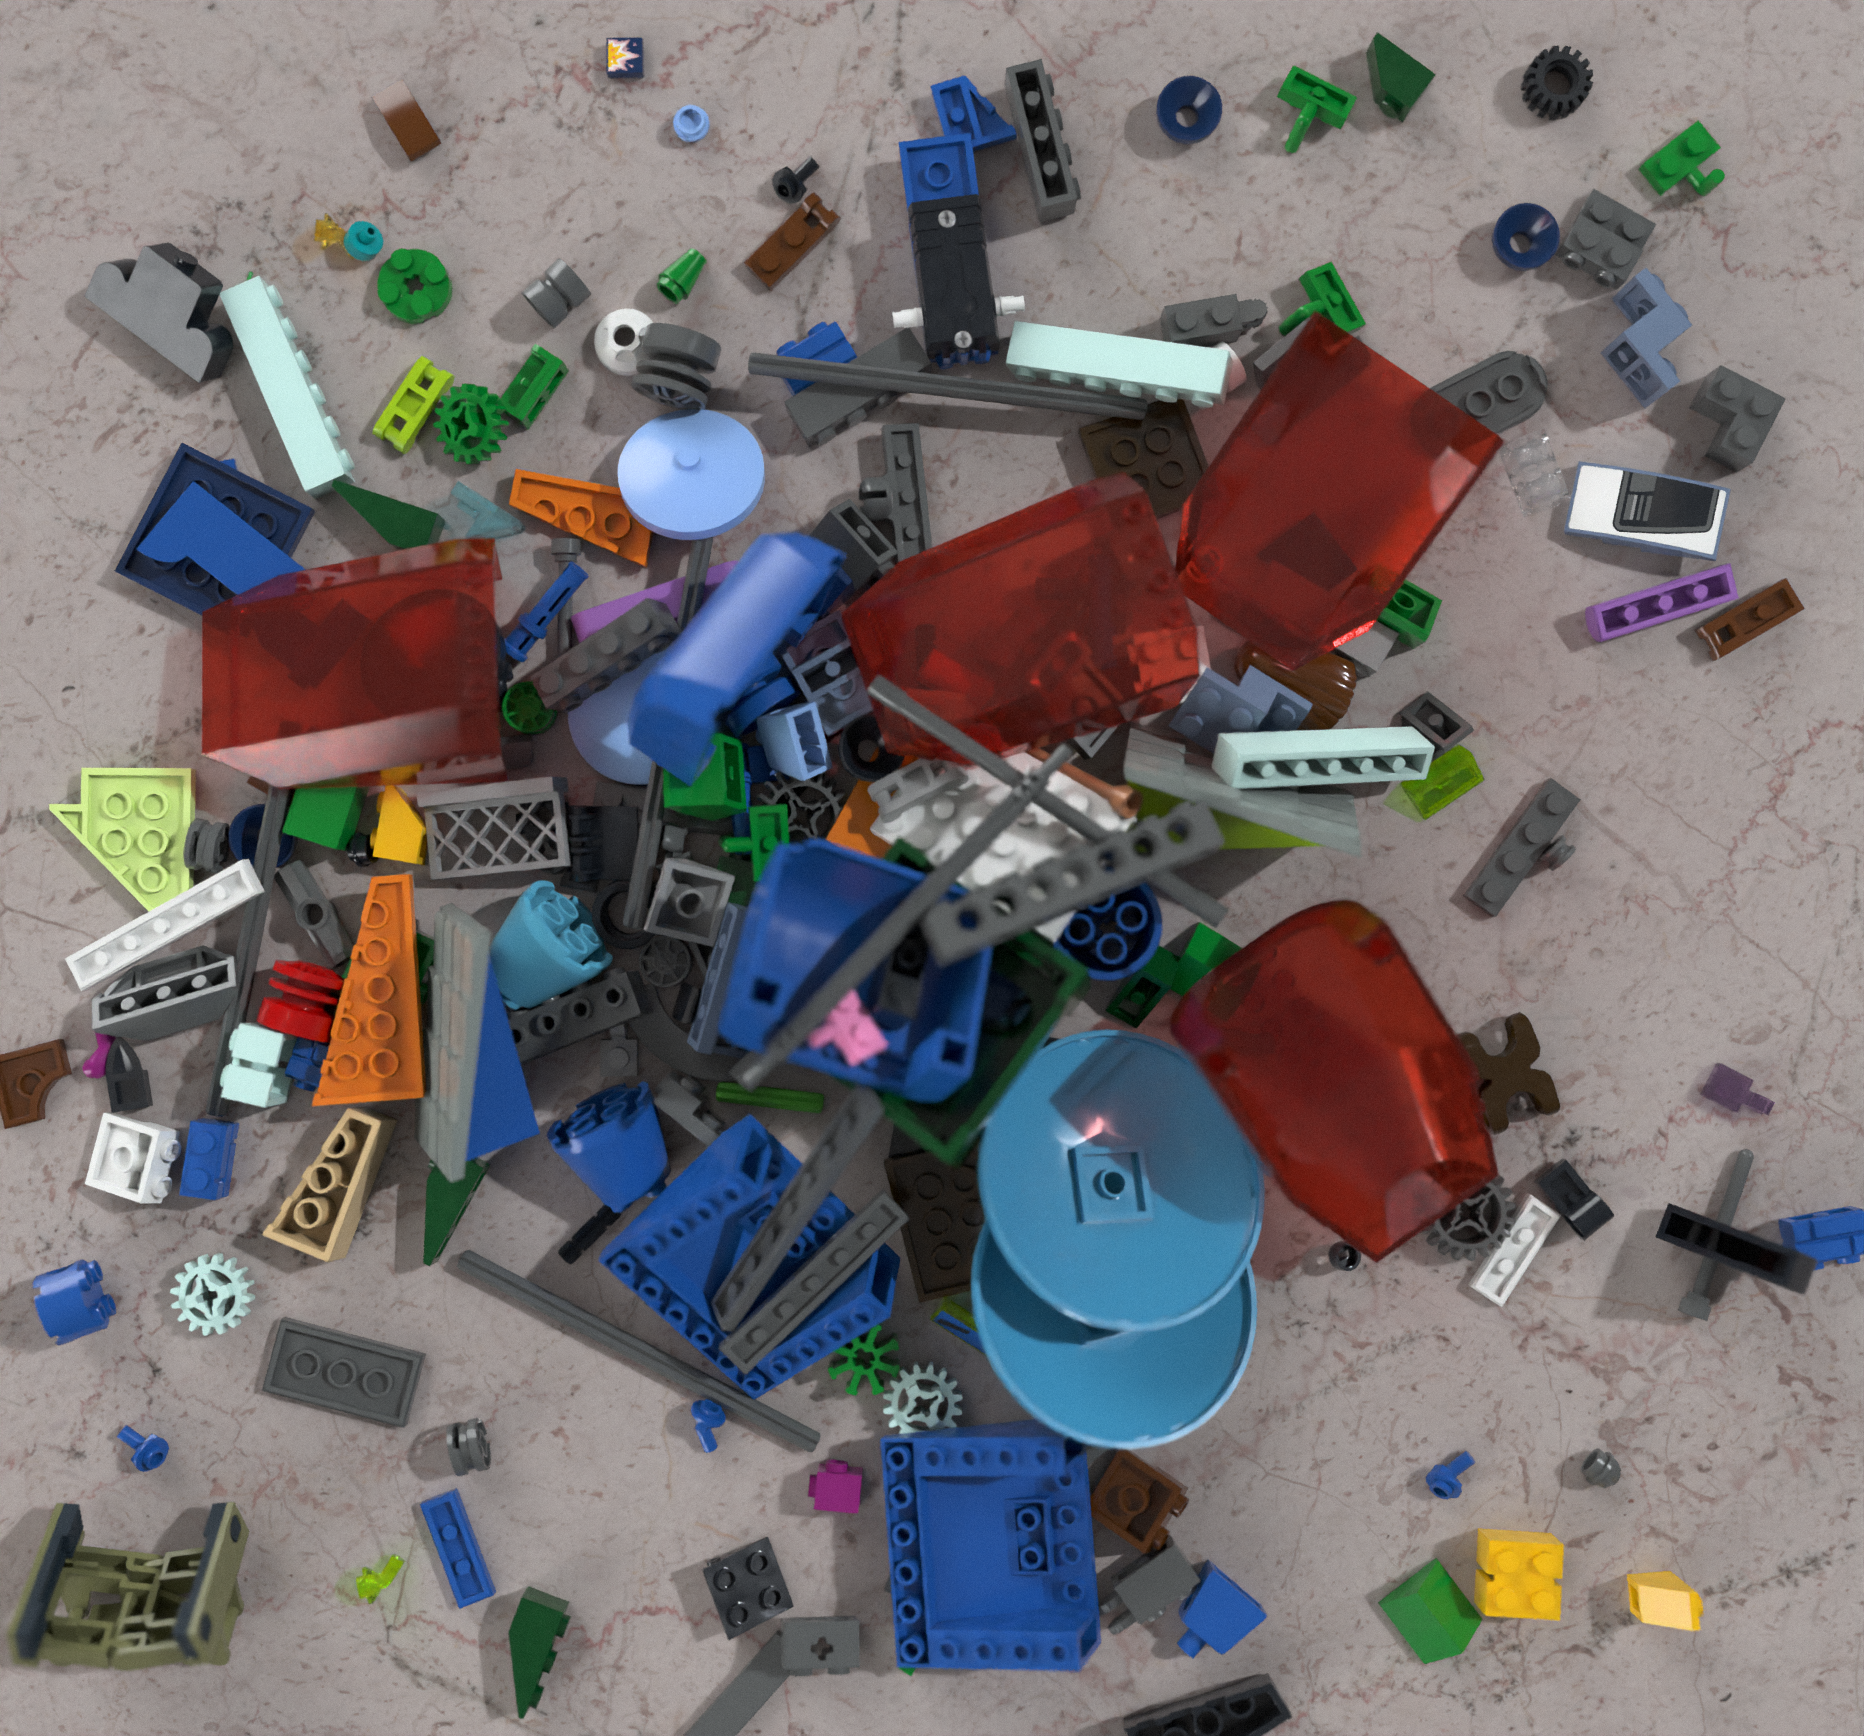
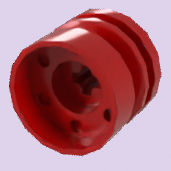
M275 960L273 970L288 976V979L275 977L269 979L268 984L283 992L282 998L264 997L256 1021L269 1028L294 1036L330 1042L332 1038L330 1033L335 1014L325 1009L327 1004L338 1005L340 995L332 993L331 990L342 991L345 979L335 973L334 970L301 960Z

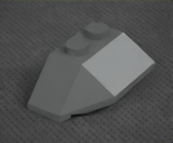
M202 945L133 966L115 980L103 994L99 993L92 999V1030L98 1034L150 1041L218 1020L239 990L236 958L233 955L224 954Z

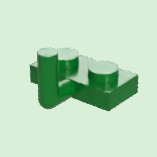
M1293 65L1280 88L1277 98L1302 111L1284 145L1285 149L1290 153L1298 151L1314 117L1341 130L1357 97Z
M1699 120L1644 162L1638 169L1660 196L1684 178L1687 179L1700 196H1707L1725 177L1721 169H1714L1705 177L1697 168L1721 148Z
M1332 262L1308 270L1298 278L1311 302L1300 306L1279 325V332L1286 336L1308 317L1312 318L1319 315L1333 341L1357 332L1366 325Z
M785 803L748 806L750 836L732 838L724 834L718 839V845L727 853L751 851L754 882L760 880L776 846L779 843H784L785 846L789 845L787 804Z

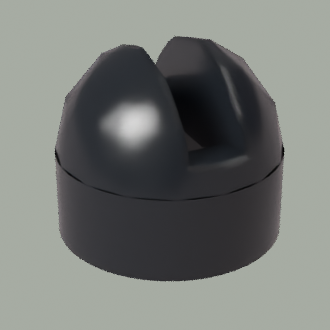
M1351 1241L1336 1242L1330 1247L1328 1252L1331 1265L1341 1271H1352L1358 1267L1361 1261L1360 1249ZM1348 1250L1349 1255L1341 1258L1338 1257L1339 1253Z

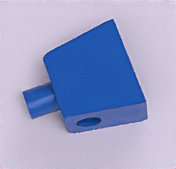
M1209 1559L1198 1574L1200 1582L1196 1584V1590L1183 1600L1178 1610L1181 1621L1189 1628L1178 1640L1177 1644L1193 1659L1206 1643L1219 1654H1225L1267 1617L1263 1606Z

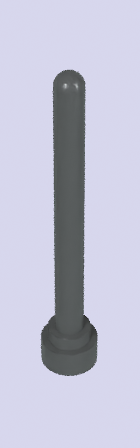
M572 538L551 539V555L555 556V562L558 563V577L570 561L577 563V556L581 555V540ZM573 595L558 612L557 658L572 649L571 617L573 614ZM558 711V712L561 713V714H567V713H568V712Z
M1743 1149L1738 1154L1716 1221L1729 1226L1732 1224L1754 1159L1752 1151L1748 1149ZM1706 1257L1703 1258L1693 1291H1688L1686 1298L1682 1297L1678 1311L1708 1321L1712 1307L1708 1306L1710 1299L1707 1296L1719 1262Z

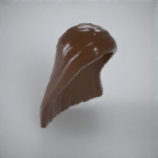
M1270 637L1253 638L1245 642L1236 654L1234 670L1238 680L1242 678L1251 665L1313 704L1309 713L1297 728L1298 731L1330 730L1348 711V707L1351 704L1350 699L1354 696L1353 690L1356 687L1357 675L1354 663L1326 651Z

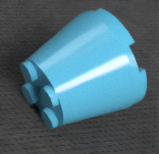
M536 881L521 894L490 944L489 955L499 990L502 993V999L507 1006L514 1010L521 1006L526 1008L538 1006L598 976L613 960V956L606 951L603 943L604 940L596 932L592 922V912L574 895L567 899L555 891L554 884L549 881Z

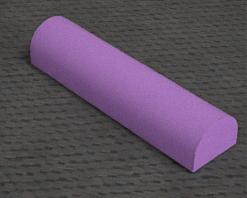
M1725 563L1588 606L1585 610L1588 630L1595 641L1602 642L1739 599L1731 564Z

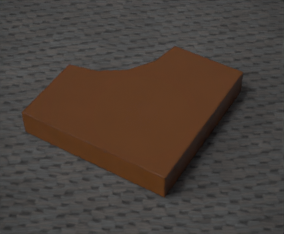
M57 1039L0 1055V1112L5 1129L46 1119L45 1103L50 1090L59 1080L72 1074L64 1039Z

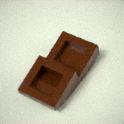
M403 79L372 96V99L411 162L442 144Z

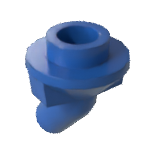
M708 1399L695 1401L691 1406V1413L696 1421V1433L704 1452L709 1453L718 1447L711 1428L721 1427L725 1423L726 1416L720 1405Z
M125 1425L116 1436L136 1451L131 1461L139 1471L153 1470L159 1467L166 1459L169 1445L165 1439L153 1433L146 1439L128 1425Z
M1468 1451L1462 1453L1446 1466L1443 1464L1435 1465L1431 1472L1427 1474L1426 1482L1434 1495L1446 1500L1460 1496L1462 1484L1456 1477L1475 1464V1460Z

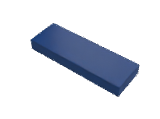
M455 1488L422 1501L420 1507L459 1609L493 1596L496 1593V1589L458 1489Z

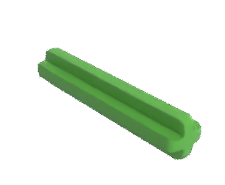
M719 1082L716 1087L715 1096L718 1102L810 1113H821L824 1105V1095L822 1093L755 1086L750 1091L741 1084Z

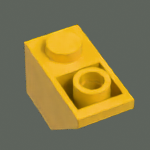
M386 784L385 791H381L377 799L376 810L377 813H380L378 828H373L370 837V848L374 849L373 857L425 865L428 849L425 820L402 788Z
M1672 1571L1627 1574L1630 1612L1642 1623L1690 1631L1700 1630L1699 1617L1703 1616L1701 1597Z

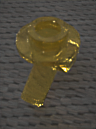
M324 213L323 220L316 219L314 241L320 242V250H325L337 242L351 260L356 259L348 253L344 246L346 231L338 227L339 224H336L327 213Z

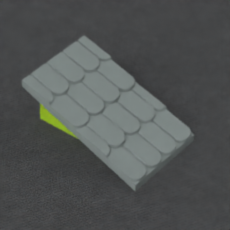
M1131 722L1124 772L1128 786L1140 791L1143 796L1142 806L1135 815L1137 823L1153 815H1157L1158 820L1171 815L1169 811L1172 808L1187 801H1190L1192 806L1205 801L1225 840V843L1218 850L1327 846L1361 858L1360 833L1356 818V808L1354 806V796L1349 791L1325 784L1257 788L1231 787L1211 767L1214 754L1197 743L1186 741V737L1182 734ZM1167 831L1168 838L1173 843L1182 844V839L1178 833ZM1133 845V848L1139 852H1147L1143 846Z

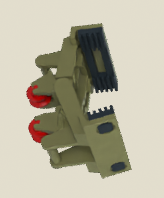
M235 1502L212 1504L203 1533L204 1538H206L205 1547L166 1552L165 1556L81 1546L85 1532L82 1525L83 1521L81 1520L82 1515H80V1504L56 1503L6 1634L14 1665L37 1667L40 1660H47L61 1667L76 1664L109 1669L111 1665L117 1670L133 1671L181 1662L189 1666L209 1663L222 1666L228 1663L231 1655L229 1645L238 1616L242 1615L244 1609L237 1577L250 1532ZM95 1591L120 1595L121 1603L93 1605L91 1609V1593ZM190 1593V1596L187 1599L179 1596V1594ZM60 1598H62L68 1617L54 1616Z

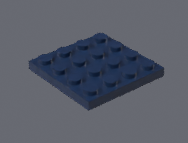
M181 443L114 572L249 639L255 628L242 598L188 556L179 562H161L142 554L137 550V547L193 481L290 558H292L316 511L246 474Z

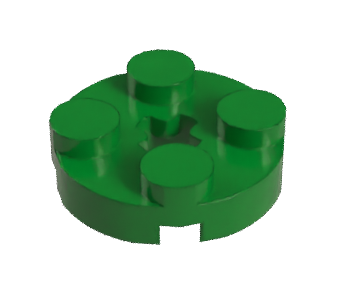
M401 248L395 250L391 257L383 264L378 275V297L394 317L406 323L420 324L433 316H439L445 311L452 297V283L448 271L435 255L422 249L407 250ZM414 278H419V282L424 286L422 291L415 290L413 295L408 294L409 288L406 286L407 283L413 281Z

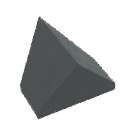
M1428 691L1400 712L1402 727L1413 726L1435 746L1431 762L1445 754L1474 731L1471 724Z

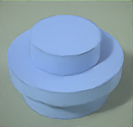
M687 105L677 111L674 116L673 126L679 138L686 142H697L707 135L710 122L707 113L702 108L695 105Z

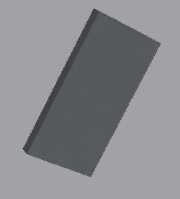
M283 1317L279 1324L262 1391L404 1428L408 1424L426 1353Z

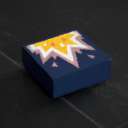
M642 37L606 38L608 78H644V42Z

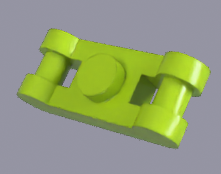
M421 356L416 361L372 431V434L382 441L387 439L394 443V448L403 454H406L412 448L420 429L434 410L440 397L451 388L455 376L445 369L440 371L433 367L434 363L424 356ZM425 379L432 382L427 391L419 386ZM398 417L406 422L401 431L394 427Z

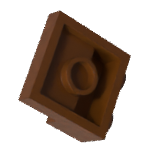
M1119 1449L1090 1497L1091 1515L1095 1520L1142 1553L1151 1552L1153 1547L1160 1550L1169 1537L1170 1531L1165 1527L1172 1515L1179 1518L1189 1502V1499L1184 1496L1188 1487L1159 1467L1152 1466L1132 1451Z

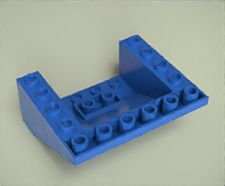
M749 1114L724 1131L602 1250L598 1261L755 1400L889 1318L901 1257L886 1243H883L745 1375L719 1349V1344L732 1331L722 1330L710 1301L803 1165L764 1126ZM832 1191L828 1192L737 1326L855 1215Z
M1038 1419L892 1434L880 1438L897 1667L1081 1671L1102 1643L1086 1444L1054 1431Z

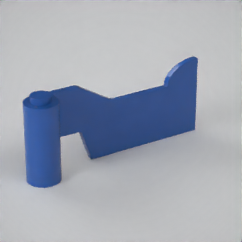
M194 481L137 547V550L142 554L161 562H179L188 556L242 598L263 648L293 671L289 678L306 691L311 686L316 690L320 688L373 623L344 599L321 627L297 610L295 604L307 570Z

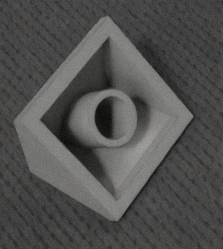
M666 858L644 930L714 947L735 876L689 859Z

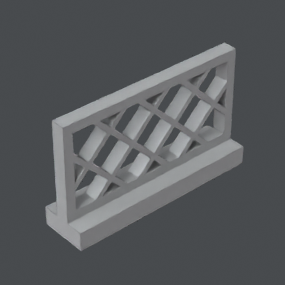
M544 777L416 792L418 807H424L431 880L571 866L564 793L569 792L567 777ZM553 801L554 817L546 825L534 813L542 802ZM532 803L529 808L525 807L523 804ZM509 805H514L524 814L513 829L500 818ZM492 807H498L495 812H493L490 809ZM475 809H480L490 818L480 832L467 822ZM457 811H464V813L460 816ZM447 813L456 821L446 836L438 830L437 814ZM529 820L542 830V833L533 845L529 844L519 835ZM495 824L509 834L498 849L485 838ZM462 827L475 838L465 853L452 842ZM548 836L557 843L558 859L548 860L537 851ZM514 840L527 850V853L517 864H514L504 855ZM480 844L493 854L485 867H480L470 858ZM448 847L460 859L451 871H442L441 855ZM533 856L538 860L535 862H529ZM499 860H500L503 864H505V865L495 866ZM465 864H467V865L470 867V869H462V868L464 867Z

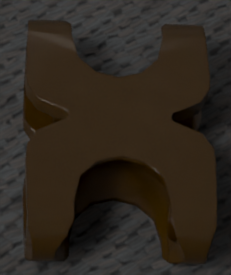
M1521 1012L1512 1014L1506 1019L1505 1028L1508 1042L1505 1049L1496 1056L1487 1054L1478 1037L1472 1033L1462 1032L1457 1034L1454 1039L1463 1071L1470 1077L1484 1079V1082L1475 1090L1474 1101L1485 1128L1493 1135L1500 1134L1508 1129L1509 1121L1506 1105L1509 1098L1517 1092L1527 1093L1535 1109L1541 1114L1550 1116L1558 1113L1560 1110L1559 1098L1551 1076L1544 1070L1530 1068L1539 1057L1541 1048L1528 1017Z

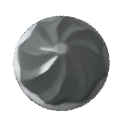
M1597 1448L1586 1457L1581 1466V1472L1587 1476L1586 1480L1591 1485L1596 1484L1602 1488H1607L1619 1481L1621 1468L1613 1454L1610 1452L1604 1453Z

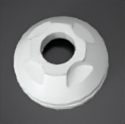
M634 309L616 310L604 317L597 327L594 340L595 350L602 364L618 375L633 376L640 374L636 369L637 362L640 360H653L644 354L641 349L647 325L653 323L652 320L642 312ZM622 327H629L635 332V339L628 346H620L614 341L616 331Z

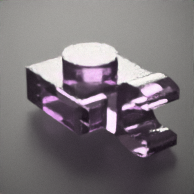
M1722 1063L1715 1064L1700 1093L1701 1096L1735 1113H1738L1741 1105L1760 1115L1765 1114L1769 1116L1775 1104L1772 1100L1749 1090L1754 1080Z

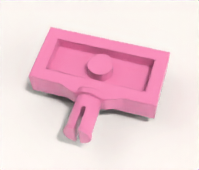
M853 990L822 1021L823 1027L814 1030L807 1037L808 1042L814 1040L810 1044L813 1048H817L830 1040L833 1041L843 1051L851 1066L881 1053L888 1046Z

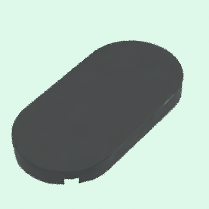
M1517 351L1497 353L1426 390L1412 407L1409 420L1411 434L1416 443L1431 455L1443 458L1458 456L1521 424L1537 413L1543 404L1545 393H1547L1548 381L1545 371L1539 362L1529 355L1524 356L1517 353Z

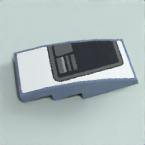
M1579 461L1564 533L1569 536L1601 539L1604 544L1640 548L1641 552L1716 561L1731 489L1661 473Z

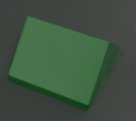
M1379 565L1354 608L1397 632L1399 635L1396 640L1415 649L1428 639L1442 600Z
M305 762L282 832L336 850L347 851V844L353 839L371 782Z
M1199 922L1178 955L1180 957L1178 961L1179 966L1170 990L1225 1022L1248 993L1262 960Z
M1437 1558L1378 1602L1424 1664L1463 1654L1483 1620Z

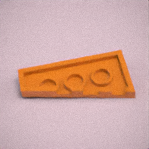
M515 469L509 505L512 508L647 569L654 532L641 525L631 515L622 499L620 488Z

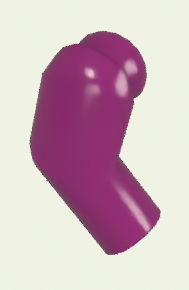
M95 1033L98 1048L83 1064L82 1069L86 1077L102 1078L106 1076L107 1057L116 1036Z

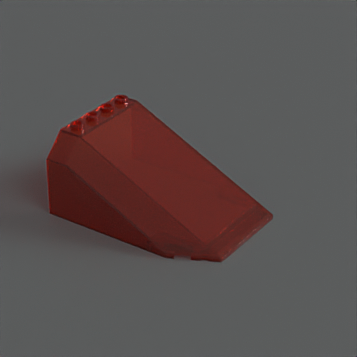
M1314 311L1183 503L1182 521L1171 587L1294 671L1369 631L1506 440L1320 313Z
M1124 472L1087 481L898 562L841 614V619L866 692L875 678L881 675L905 691L910 698L999 758H1005L1173 709L1200 678L1197 627L1147 494L1142 487ZM868 695L887 753L901 756L914 755L919 759L929 761L934 759L949 761L964 767L977 766L900 713L893 712Z
M453 539L278 575L203 611L202 755L218 763L231 766L234 770L241 773H247L268 782L269 785L278 789L508 781V773L501 749L498 714L495 580H502V569L496 539Z

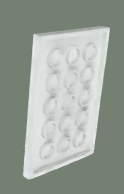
M973 722L965 735L1025 775L1033 768L1038 769L1043 764V762ZM934 737L920 758L947 745ZM956 752L958 755L956 760L958 765L964 767L969 776V780L964 785L954 789L950 788L903 812L898 819L892 822L884 823L879 815L870 827V830L875 836L890 845L900 836L930 857L932 863L939 867L1012 789ZM939 767L933 770V773L937 777L945 773L943 767ZM1057 771L1049 779L1050 784L1046 788L1047 790L1108 831L1113 832L1122 829L1125 834L1131 831L1137 823L1135 815L1129 819L1118 815L1112 811L1108 800ZM899 788L891 797L892 800L902 795ZM1031 803L957 881L969 890L983 886L986 891L998 886L997 881L1008 874L1019 872L1020 876L1034 871L1032 867L1045 859L1053 857L1056 862L1068 857L1067 852L1079 845L1088 843L1091 848L1095 844L1034 803ZM1099 859V866L1102 870H1105L1110 861ZM1072 873L1063 874L1064 880L1068 885L1072 887L1080 886V881L1076 875ZM1036 887L1028 889L1032 899L1040 902L1046 900L1045 894L1041 889ZM1003 902L993 903V907L1007 916L1011 915V910L1007 904ZM1075 912L1034 928L1032 931L1054 944Z

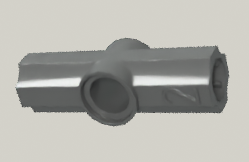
M297 860L278 870L274 876L275 881L295 911L297 923L306 929L329 968L335 969L349 962L355 943L338 918L336 906L327 900L304 861ZM315 905H319L323 910V918L318 924H314L310 918V911Z

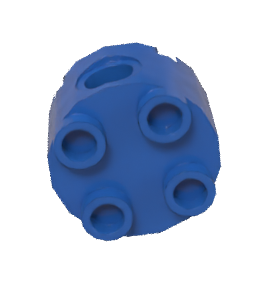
M84 1259L78 1260L66 1267L38 1275L33 1281V1289L40 1287L41 1291L40 1295L34 1297L39 1319L50 1338L59 1337L56 1341L58 1346L106 1329L109 1324V1317L116 1314V1305L110 1294L104 1295L99 1281L103 1280V1273L96 1260L90 1262Z

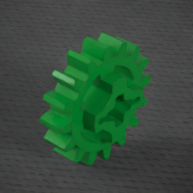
M466 383L462 384L461 387L452 386L450 388L451 396L442 395L440 397L444 407L435 408L434 410L440 416V421L433 423V427L441 429V434L436 438L437 442H446L443 452L445 454H454V461L480 464V461H491V453H500L502 451L498 441L507 440V436L501 432L502 427L509 425V421L501 420V414L506 410L505 406H496L495 403L499 396L488 393V387Z

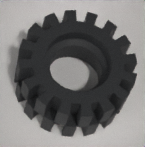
M1559 45L1552 46L1549 52L1546 48L1541 51L1538 57H1535L1523 76L1524 81L1521 84V90H1526L1522 98L1524 102L1531 101L1528 106L1531 112L1536 107L1540 109L1538 117L1543 118L1546 113H1549V120H1556L1559 115L1561 119L1566 118L1570 113L1573 114L1588 96V92L1593 85V81H1590L1593 77V69L1586 71L1590 62L1587 58L1582 62L1579 60L1582 54L1579 50L1574 55L1569 54L1570 46L1565 45L1562 51H1559ZM1551 71L1562 73L1570 83L1569 91L1562 95L1552 93L1544 84L1545 75Z

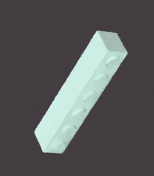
M257 276L220 293L221 300L305 492L314 499H317L335 491L332 487L333 480L347 484L355 482L350 470L355 469L354 463L345 448L341 450L336 440V437L341 436L340 431L332 416L326 417L322 407L326 403V399L317 383L312 384L307 372L311 371L312 367L304 351H298L293 339L298 338L290 319L288 317L283 318L279 307L284 304L277 288L274 285L269 286L260 276Z
M1015 321L1006 365L1012 374L1015 375V378L1026 382H1035L1036 378L1047 379L1051 384L1060 387H1070L1071 383L1082 384L1086 389L1095 392H1105L1106 388L1120 390L1121 394L1129 397H1141V394L1144 393L1155 395V398L1164 402H1177L1178 398L1191 400L1192 404L1199 407L1211 408L1213 404L1224 405L1233 360L1229 350Z
M1413 726L1225 733L1218 735L1211 767L1227 785L1235 788L1424 780L1427 777L1435 746Z

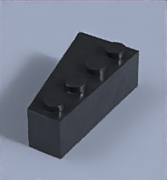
M1267 1673L1124 1718L1123 1723L1127 1736H1263L1290 1719L1292 1714L1283 1696Z

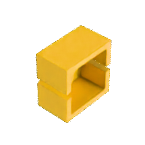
M1478 1528L1476 1562L1482 1569H1476L1474 1603L1485 1616L1560 1620L1562 1586L1555 1578L1562 1579L1564 1544L1552 1533ZM1488 1574H1493V1580L1488 1576Z

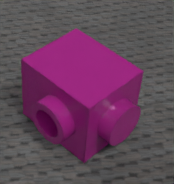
M838 1459L827 1460L826 1464L819 1463L817 1475L810 1474L808 1497L815 1498L814 1510L858 1514L863 1468L848 1466L847 1461Z

